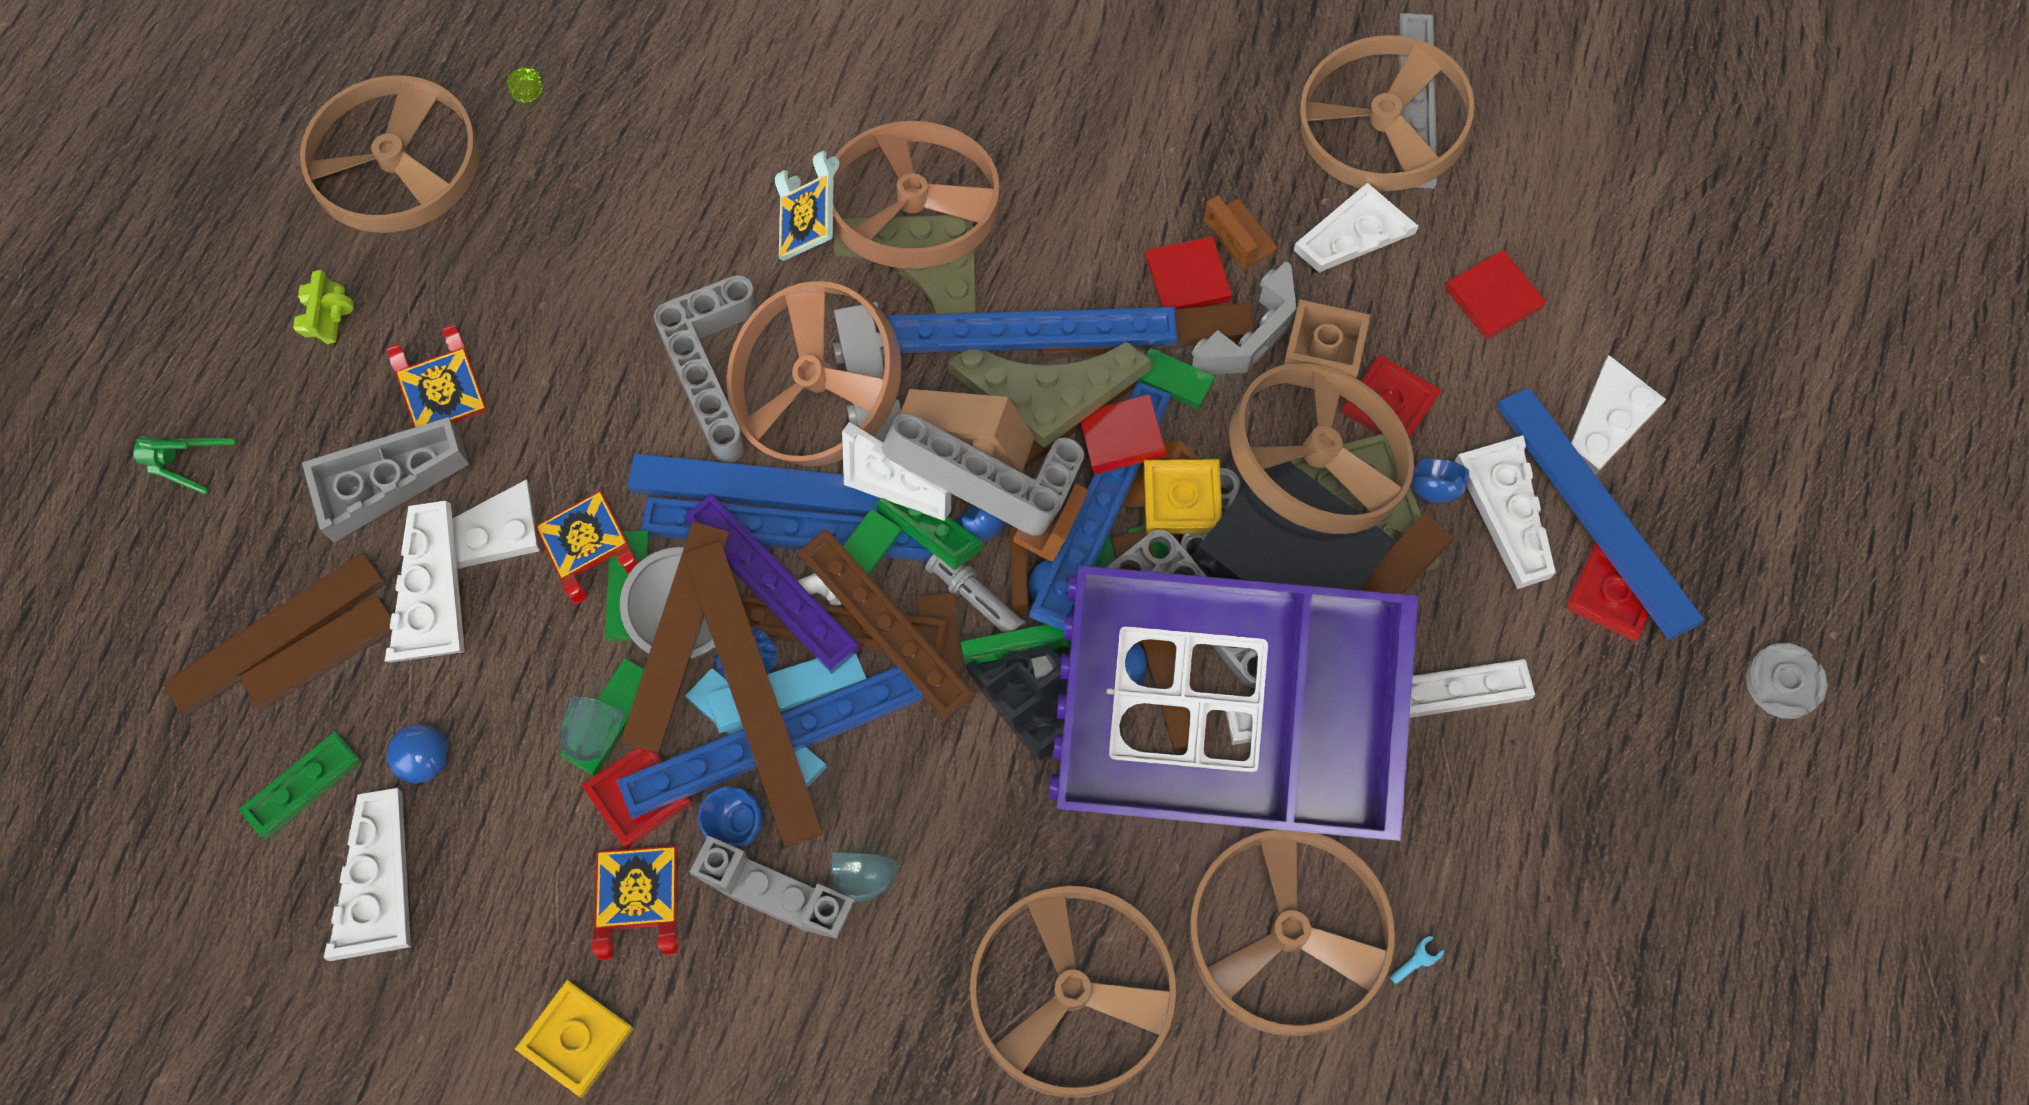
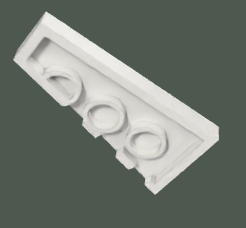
M1524 435L1458 454L1454 461L1469 469L1466 486L1517 589L1551 579L1556 573L1546 529L1541 526L1539 512L1541 508L1538 496H1534L1531 465L1526 462Z
M440 501L408 506L401 555L404 556L401 576L398 575L396 591H398L396 611L392 613L390 629H392L390 648H387L385 662L390 663L465 652L451 503Z
M394 788L358 794L347 844L350 846L346 867L343 866L340 878L342 887L338 907H334L331 924L334 925L330 944L326 945L324 959L328 961L411 947L402 791Z

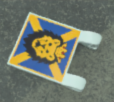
M824 150L813 157V164L818 175L817 179L800 187V178L795 175L788 179L787 170H783L775 176V184L780 195L779 259L783 261L833 238V176L839 168V159L835 156L826 159L827 153Z

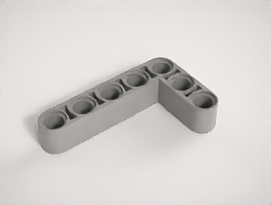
M738 275L665 302L655 310L654 320L662 343L711 452L716 460L722 463H733L739 460L744 453L745 447L737 421L699 339L748 320L757 309L752 283L748 278ZM740 296L745 297L741 300H734L735 298ZM707 309L712 310L708 313H701L702 311ZM674 322H677V323H678V324L675 325V326L668 327V325L671 324V323H674ZM684 351H692L688 355H680ZM699 379H704V380H705V382H703V383H701V384H698V385L693 384V382H695L696 380H699ZM712 408L719 409L714 414H706V412ZM723 438H733L727 444H719V441Z
M904 413L894 419L882 445L883 453L892 462L1033 536L1042 535L1049 528L1059 512L1084 458L1083 449L1076 441L1069 438H1059L1053 443L1034 479L921 418Z
M1163 530L1149 533L1106 567L1120 569L1123 566L1130 565L1136 568L1137 571L1167 574L1183 571L1190 576L1207 577L1174 536ZM1154 542L1163 543L1167 547L1169 555L1163 559L1154 558L1150 554L1148 546ZM1211 645L1241 683L1247 687L1256 688V678L1252 677L1247 671L1248 661L1258 660V653L1254 649Z

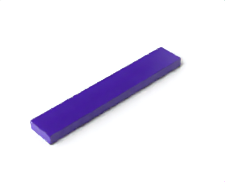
M712 493L683 516L685 522L690 527L692 522H697L730 532V538L725 550L730 569L831 674L860 650L859 644Z

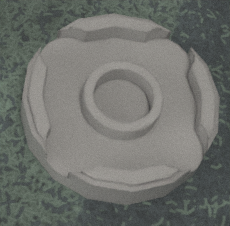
M1775 643L1761 650L1749 662L1746 672L1747 689L1755 703L1767 713L1779 718L1797 719L1810 714L1824 700L1828 687L1826 672L1821 663L1818 665L1812 658L1814 655L1807 649L1792 643Z

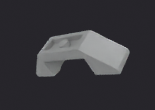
M1285 261L1277 270L1271 269L1260 283L1262 291L1259 302L1269 309L1261 319L1260 327L1254 333L1251 331L1247 332L1238 345L1218 330L1209 339H1201L1192 351L1194 356L1193 367L1208 374L1247 373L1292 327L1297 308L1292 267L1288 262Z
M710 836L706 838L690 870L691 875L733 900L803 931L836 939L855 902L854 899L818 883L813 888L751 861L747 858L744 851Z

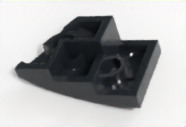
M1047 644L1030 648L1021 653L1003 654L1002 660L981 665L977 661L968 663L966 665L967 671L1006 724L1040 761L1053 752L1055 734L1063 735L1065 719H1057L1059 694L1067 695L1068 680L1060 679L1062 658Z

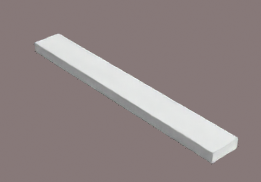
M1526 659L1413 676L1410 718L1532 699L1535 696ZM1225 711L1231 744L1251 742L1252 716L1246 712Z

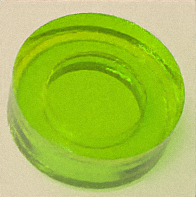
M518 68L511 72L507 78L509 92L519 102L533 101L542 93L543 84L538 72L532 68Z

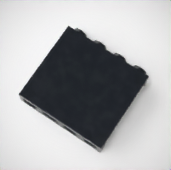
M1290 461L1263 469L1284 491L1311 507L1335 514H1360ZM1247 484L1191 558L1207 577L1360 591L1396 540L1376 525L1367 530L1349 534H1331L1305 528L1284 518L1268 507Z

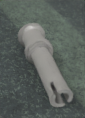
M932 555L925 566V570L930 574L935 573L948 585L950 593H954L957 596L962 595L1002 633L1025 628L1026 622L976 578L977 573L972 566L962 564L954 570L936 555Z

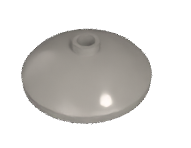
M684 547L667 548L647 556L632 569L624 582L620 596L621 619L631 639L648 654L650 653ZM705 616L690 660L701 657L715 648Z

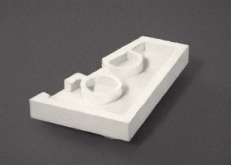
M1366 183L1296 242L1294 251L1320 273L1414 235L1417 232L1418 225L1370 184Z
M1610 355L1604 361L1598 380L1589 397L1588 404L1571 440V444L1595 475L1654 415L1666 400Z
M849 422L842 431L844 485L945 521L951 512V493L889 460L883 453V442Z
M527 479L452 519L457 569L540 551L531 490Z

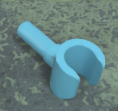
M1433 937L1424 938L1415 947L1414 956L1389 976L1395 984L1420 966H1431L1443 956L1444 950L1440 951L1436 956H1430L1426 953L1425 945Z

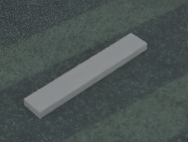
M1400 13L1398 36L1418 39L1434 46L1433 15ZM1399 55V72L1408 56ZM1434 77L1402 109V116L1436 154ZM1437 177L1414 188L1435 189Z

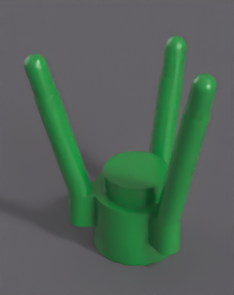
M141 436L135 443L133 453L138 464L147 465L148 474L161 475L192 490L208 494L209 489L167 470L164 466L174 461L176 449H187L189 446L235 445L237 441L234 438H159Z

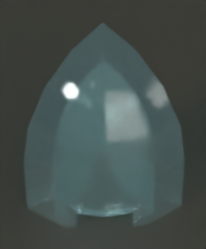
M572 696L560 732L561 746L566 755L575 760L586 762L602 756L611 747L616 738L625 713L599 700Z
M832 853L831 874H834L832 890L854 899L855 902L873 900L886 892L895 880L899 864L893 859L873 854Z

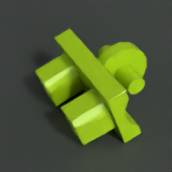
M322 270L313 271L311 283L299 287L298 297L307 309L305 314L295 317L293 328L305 338L317 337L326 344L335 343L341 315L352 313L354 301L345 296V288L341 284L329 280L325 272Z

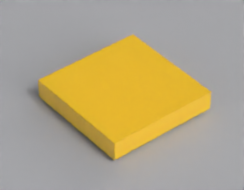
M1219 459L1144 460L1146 534L1156 530H1163L1170 534L1209 533L1222 517Z
M567 980L515 1050L583 1099L634 1028Z

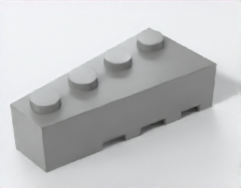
M863 304L834 310L839 342L833 343L837 365L844 363L846 372L883 379L885 368L883 340L870 312ZM899 400L895 401L890 415L874 436L881 442H884L894 419L901 413ZM855 404L847 406L850 423L859 428L870 412Z
M447 417L302 462L320 531L335 543L469 465L460 432L451 419Z

